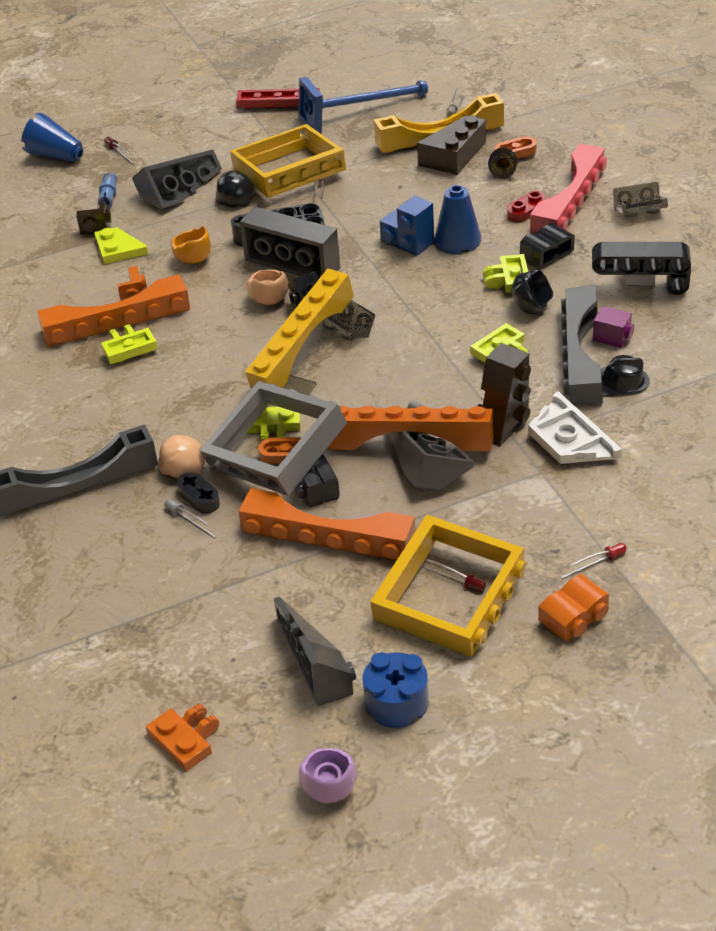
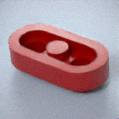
M530 191L507 206L508 219L514 222L528 220L538 202L546 200V196L540 191Z

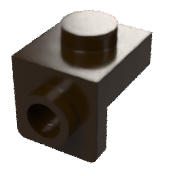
M104 201L100 202L99 209L81 210L76 213L80 235L95 234L94 232L108 228V223H112L111 211L106 209Z

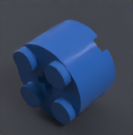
M379 652L371 657V662L366 666L362 678L365 708L368 714L370 713L375 717L377 723L392 728L406 727L412 724L413 719L418 716L422 717L428 709L429 693L427 670L422 663L421 657L416 654L409 655L399 652L387 654Z

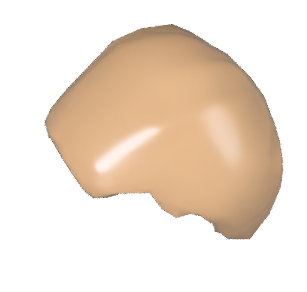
M259 270L248 279L246 285L251 298L263 305H275L281 302L289 289L285 273L277 270Z
M173 435L166 439L159 451V471L162 475H170L174 479L179 478L185 473L199 474L205 465V459L199 451L202 445L196 439L187 435Z

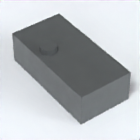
M254 207L240 221L245 261L297 276H303L316 271L318 279L327 268L335 271L340 269L337 228Z

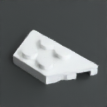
M556 392L553 395V401L550 405H545L541 409L539 416L535 417L528 425V434L560 464L621 458L622 449L560 392Z

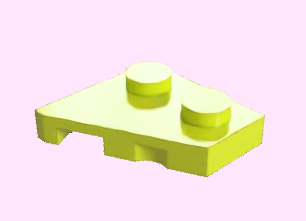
M118 227L104 228L101 231L94 232L104 264L148 255L147 246Z

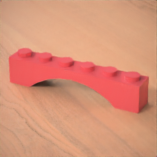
M578 144L571 155L573 182L561 193L538 202L530 214V233L538 232L542 227L551 223L566 230L569 220L575 216L578 206H582L586 194L589 195L593 183H597L599 174L606 169L607 158L604 157L605 148Z

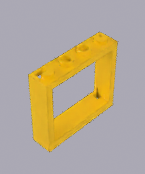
M307 124L230 151L233 171L247 175L252 180L254 188L267 198L346 170L344 149ZM305 130V135L300 134V131ZM305 148L316 154L267 173H263L256 167L257 165Z
M426 514L371 599L373 620L472 657L481 643H485L490 625L498 621L501 607L505 600L509 601L511 599L517 579H521L524 576V568L527 565L524 559V548ZM436 541L504 564L466 629L398 604L401 596Z

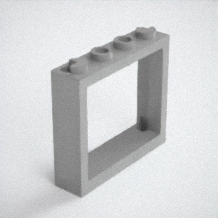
M258 381L199 451L211 469L289 496L344 428L347 421L340 410L341 407L334 401H325L313 395L308 396L298 393L293 389L288 390L272 383L267 384ZM269 404L317 418L278 467L231 451Z

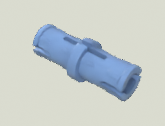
M108 173L104 174L103 183L99 186L100 197L98 204L100 206V202L104 201L105 204L107 203V209L112 206L113 197H115L117 192L115 186L117 176L113 173H110V178H108Z

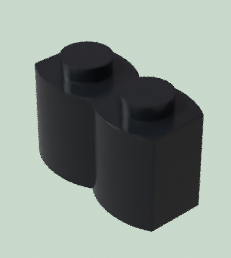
M554 223L548 224L538 232L530 233L522 238L520 241V254H524L526 260L539 268L547 267L556 259H561L574 250L575 235Z

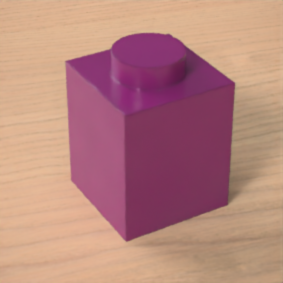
M602 306L593 321V341L622 348L626 340L631 339L634 333V324H631L632 313Z

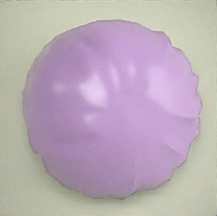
M319 748L312 751L300 764L298 772L299 781L304 792L313 800L324 804L336 803L337 801L344 800L352 791L358 776L356 772L357 766L353 758L340 749Z

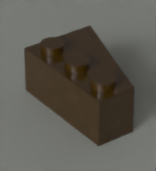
M466 115L417 142L418 166L458 175L486 143V120L473 115Z
M500 343L486 357L481 390L485 391L483 405L478 404V406L485 409H493V445L501 447L522 423L527 422L531 412L529 408V396L531 393V388L529 387V376L531 373L529 353Z

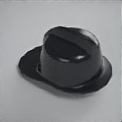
M619 355L614 357L609 365L601 368L603 396L636 393L647 389L650 384V378L643 371V360L629 355Z

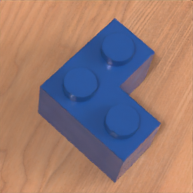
M414 195L380 220L381 241L418 256L435 243L433 203Z

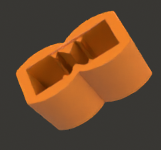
M579 574L568 581L561 590L552 593L538 606V620L564 641H568L573 637H579L586 630L588 624L596 620L599 621L606 616L609 610V594L586 576Z

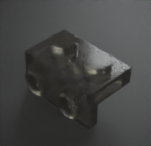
M656 181L613 188L614 211L623 214L624 217L638 216V212L646 211L647 214H655L661 212V208H668V198L660 196L659 183Z
M351 300L342 313L333 314L321 322L325 328L340 333L339 336L341 338L353 341L354 338L369 337L375 314Z

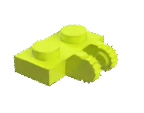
M524 254L500 256L499 265H489L484 268L482 273L483 277H485V286L489 289H500L505 285L506 293L511 292L515 277L521 273L528 272Z
M507 323L470 346V354L484 363L486 357L500 343L527 353L529 352L521 345L525 342V334Z
M130 324L124 326V336H119L115 329L109 330L111 340L101 343L102 351L110 365L158 349L157 341L149 328L134 332Z
M267 407L248 429L247 434L261 433V441L269 438V433L277 432V438H285V432L301 431V414L281 407Z

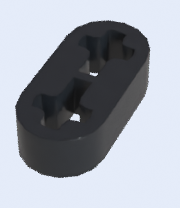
M190 472L178 478L179 495L197 511L207 514L219 508L218 490L199 474Z

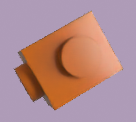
M138 266L128 267L130 281L117 285L120 301L132 297L147 288L145 275L139 274Z

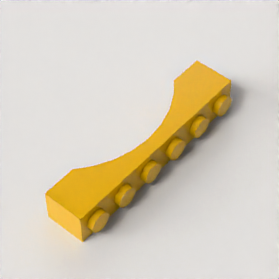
M497 93L479 96L458 113L435 122H411L395 115L375 119V143L382 153H391L402 148H413L417 145V142L466 115L485 119L486 130H493L496 127L504 126V102Z
M327 268L246 369L245 373L251 389L258 381L267 384L272 383L281 388L285 386L296 356L311 331L325 318L333 314L342 313L353 299L354 293L349 274Z

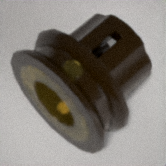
M507 147L497 148L489 157L488 167L490 172L499 178L511 176L517 167V156ZM501 158L507 159V162L502 163Z

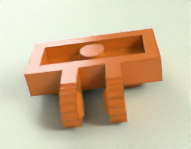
M197 704L193 708L188 709L183 718L170 708L145 727L147 734L187 772L212 753L211 745L205 739L216 731L220 721L213 715H209L204 719L207 709L204 705Z

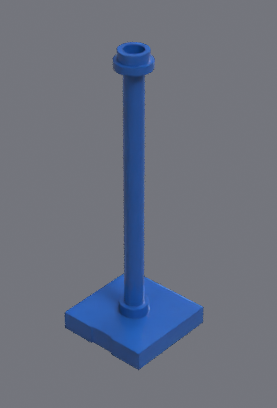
M308 77L299 78L298 117L304 124L309 125L322 134L323 108L415 93L418 96H424V94L428 93V85L426 81L419 80L416 82V85L323 100V95Z

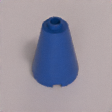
M36 113L37 117L34 120L29 119L21 137V141L25 143V147H22V149L26 153L69 162H75L82 157L84 152L82 143L44 113Z
M452 185L445 191L435 231V243H437V247L441 251L446 253L461 254V250L468 248L470 252L475 250L481 243V232L469 191L461 185Z

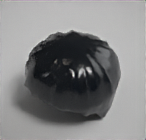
M231 170L224 173L217 181L216 200L218 203H225L228 206L247 205L254 196V184L244 173Z
M540 269L521 273L513 281L511 288L512 296L519 308L528 314H536L547 307V303L553 297V290L547 277Z

